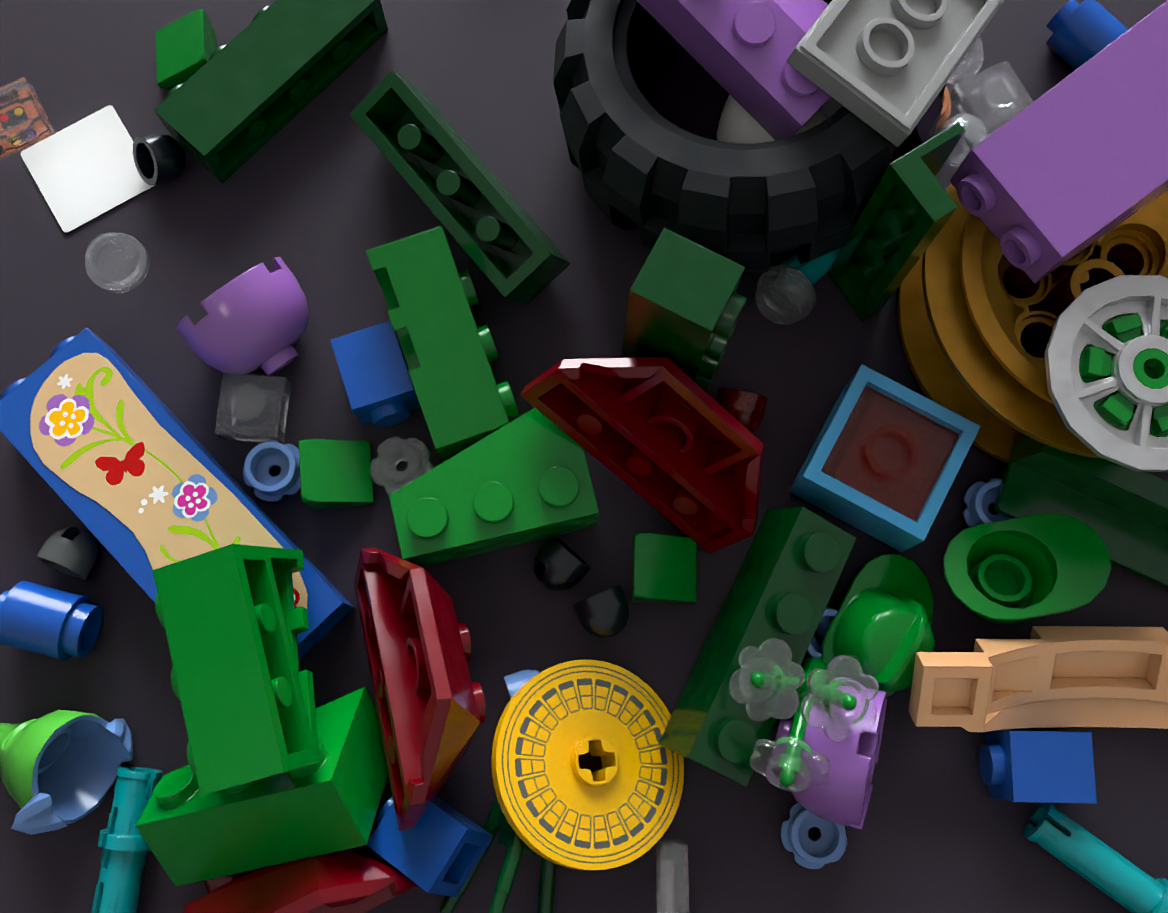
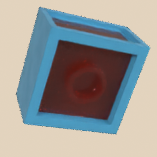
M861 364L844 385L788 492L892 548L903 552L925 540L981 426Z

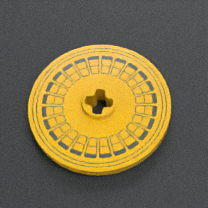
M572 660L552 666L533 676L519 688L506 705L496 727L492 745L491 768L493 785L498 802L508 823L518 837L538 855L557 865L574 870H606L628 864L641 857L667 831L674 819L682 796L684 757L659 745L671 714L660 697L648 684L618 665L598 660ZM588 751L592 756H600L602 769L592 773L589 769H580L578 763L579 756L588 753Z

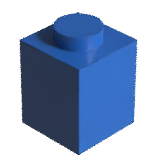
M391 321L330 340L351 409L363 426L372 423L374 427L378 428L392 426L406 420L410 416L409 411L421 407L408 372L409 369L396 331L393 330Z
M1008 730L986 732V744L981 746L979 752V770L982 781L985 785H989V798L1011 802L1097 804L1092 732Z
M437 795L413 829L399 831L392 796L381 808L376 821L377 828L367 842V846L427 893L457 897L492 840L493 835Z

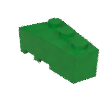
M442 226L366 250L372 270L382 289L388 307L387 313L400 342L409 369L408 372L435 449L443 463L509 423V420L519 417L508 381L496 385L489 363L498 361L499 357L488 325L476 327L470 309L479 305L474 285L468 270L457 271Z
M536 408L531 409L389 495L402 559L422 568L548 538L551 535L557 536L598 526L599 510L583 447Z
M230 544L152 570L157 589L155 609L158 619L166 631L173 664L171 684L176 697L181 702L189 739L187 759L192 772L197 776L201 796L320 762L313 673L309 670L299 672L297 634L308 631L309 622L308 610L302 606L298 608L294 606L292 573L304 570L303 550Z
M365 687L315 708L320 762L203 796L200 795L197 776L192 772L189 764L162 776L135 826L175 887L367 845L388 776V769L377 709Z

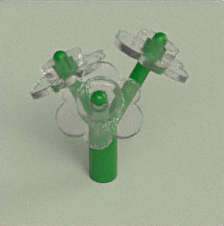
M770 638L765 640L759 648L748 646L741 651L739 655L741 668L736 670L731 676L729 682L730 693L737 702L746 704L747 714L754 721H765L770 715L776 719H788L794 715L789 737H781L776 742L768 739L756 741L750 766L757 773L766 776L771 784L783 790L799 792L813 785L828 786L830 760L820 753L812 752L811 747L804 742L807 724L814 728H823L825 735L833 741H843L848 737L850 730L856 733L867 732L873 727L877 718V710L871 700L878 693V682L874 677L863 674L860 663L855 658L847 655L835 657L831 660L828 667L821 658L812 656L806 658L801 665L791 662L792 653L789 645L781 639Z

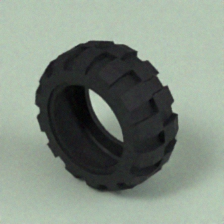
M571 0L566 9L568 20H566L555 44L553 84L559 105L560 119L570 162L581 170L586 194L612 224L624 230H628L634 224H638L641 245L653 249L663 228H666L744 266V272L769 271L771 255L795 251L800 264H804L847 245L851 231L889 164L934 136L943 108L941 101L946 87L945 84L911 134L899 147H896L844 106L820 124L788 138L756 144L726 143L706 139L677 127L658 113L642 95L657 69L683 47L636 0ZM824 0V1L829 5V3H830L832 0Z

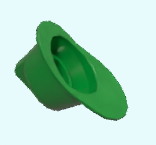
M1059 513L1032 514L998 522L984 523L964 529L950 541L943 558L944 578L953 595L979 617L997 624H1015L1030 618L1066 612L1086 605L1105 588L1111 571L1109 549L1098 532L1080 519Z
M899 554L879 555L866 562L854 577L822 641L821 659L827 665L826 679L830 685L841 684L866 687L887 692L886 697L892 695L895 691H901L912 686L916 652H934L935 640L931 630L934 616L933 594L926 575L915 562Z

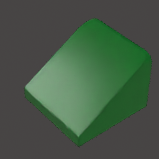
M204 9L192 11L155 32L157 85L159 88H170L185 83L208 62L210 56L216 50V32Z
M326 439L299 441L301 496L303 503L311 510L375 504L370 441Z
M634 532L632 538V602L696 603V542L688 537Z

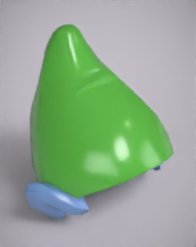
M57 710L22 724L0 723V775L7 792L21 808L15 815L11 829L30 835L55 831L84 818L98 808L116 781L117 767H121L123 762L132 761L133 758L132 733L124 718L108 722L94 713Z

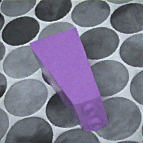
M1168 0L973 147L950 179L951 184L957 190L958 198L963 207L972 215L980 217L1000 241L1001 250L1007 260L1015 267L1023 269L1034 284L1168 191Z

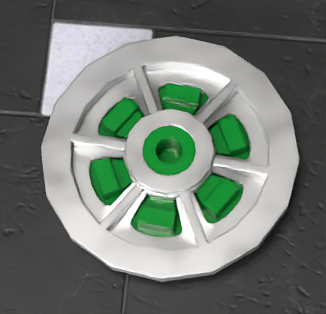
M1119 275L1085 289L1056 318L1044 353L1047 390L1065 427L1098 457L1136 472H1168V278L1161 275Z

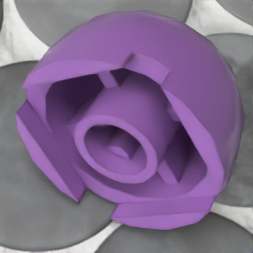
M279 256L274 258L270 271L262 262L232 279L204 299L200 304L208 315L202 318L196 325L186 315L175 328L191 350L207 365L223 373L244 375L262 368L269 377L299 356L293 345L307 329L309 310L306 296L297 279Z
M835 684L830 687L855 697L857 706L853 710H846L821 699L819 702L812 703L808 714L805 740L795 780L789 789L795 800L811 814L832 823L862 830L873 788L871 781L875 763H878L887 706V692L861 686ZM782 717L780 720L774 746L775 758L784 760L793 719Z

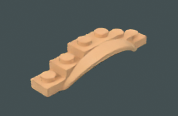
M1032 626L1030 639H975L973 652H916L908 712L916 727H962L968 732L1055 727L1168 729V632L1164 627Z

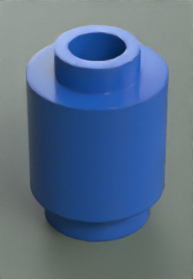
M1069 0L1046 25L1053 34L1045 44L1076 70L1129 29L1096 0H1084L1081 4L1076 0Z
M21 581L10 591L6 590L0 595V644L63 661L70 659L72 656L85 658L91 653L100 636L104 617L103 610L99 606L91 605L89 598L86 596L28 581Z

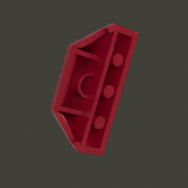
M668 357L563 359L524 387L520 395L709 554L754 535L757 526L764 444Z
M375 547L363 548L359 556L354 586L398 830L403 831L414 828L468 750L479 725L485 721V698L480 683H471L467 662H469L471 657L470 634L465 622H457L452 598L424 568Z
M364 845L259 868L249 874L246 871L205 880L203 882L208 894L186 904L182 913H365L415 888L417 884L371 848Z

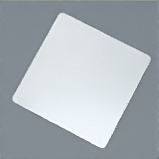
M111 105L30 146L20 154L65 233L78 228L155 186L145 183L139 175L133 158V140Z

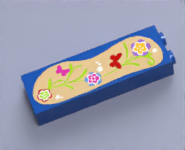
M87 327L77 336L69 337L60 342L53 349L50 359L27 378L12 383L2 393L0 397V431L154 602L157 589L152 570L230 544L301 550L115 350ZM304 553V570L292 573L295 608L302 606L308 610L309 630L297 634L299 662L356 609Z

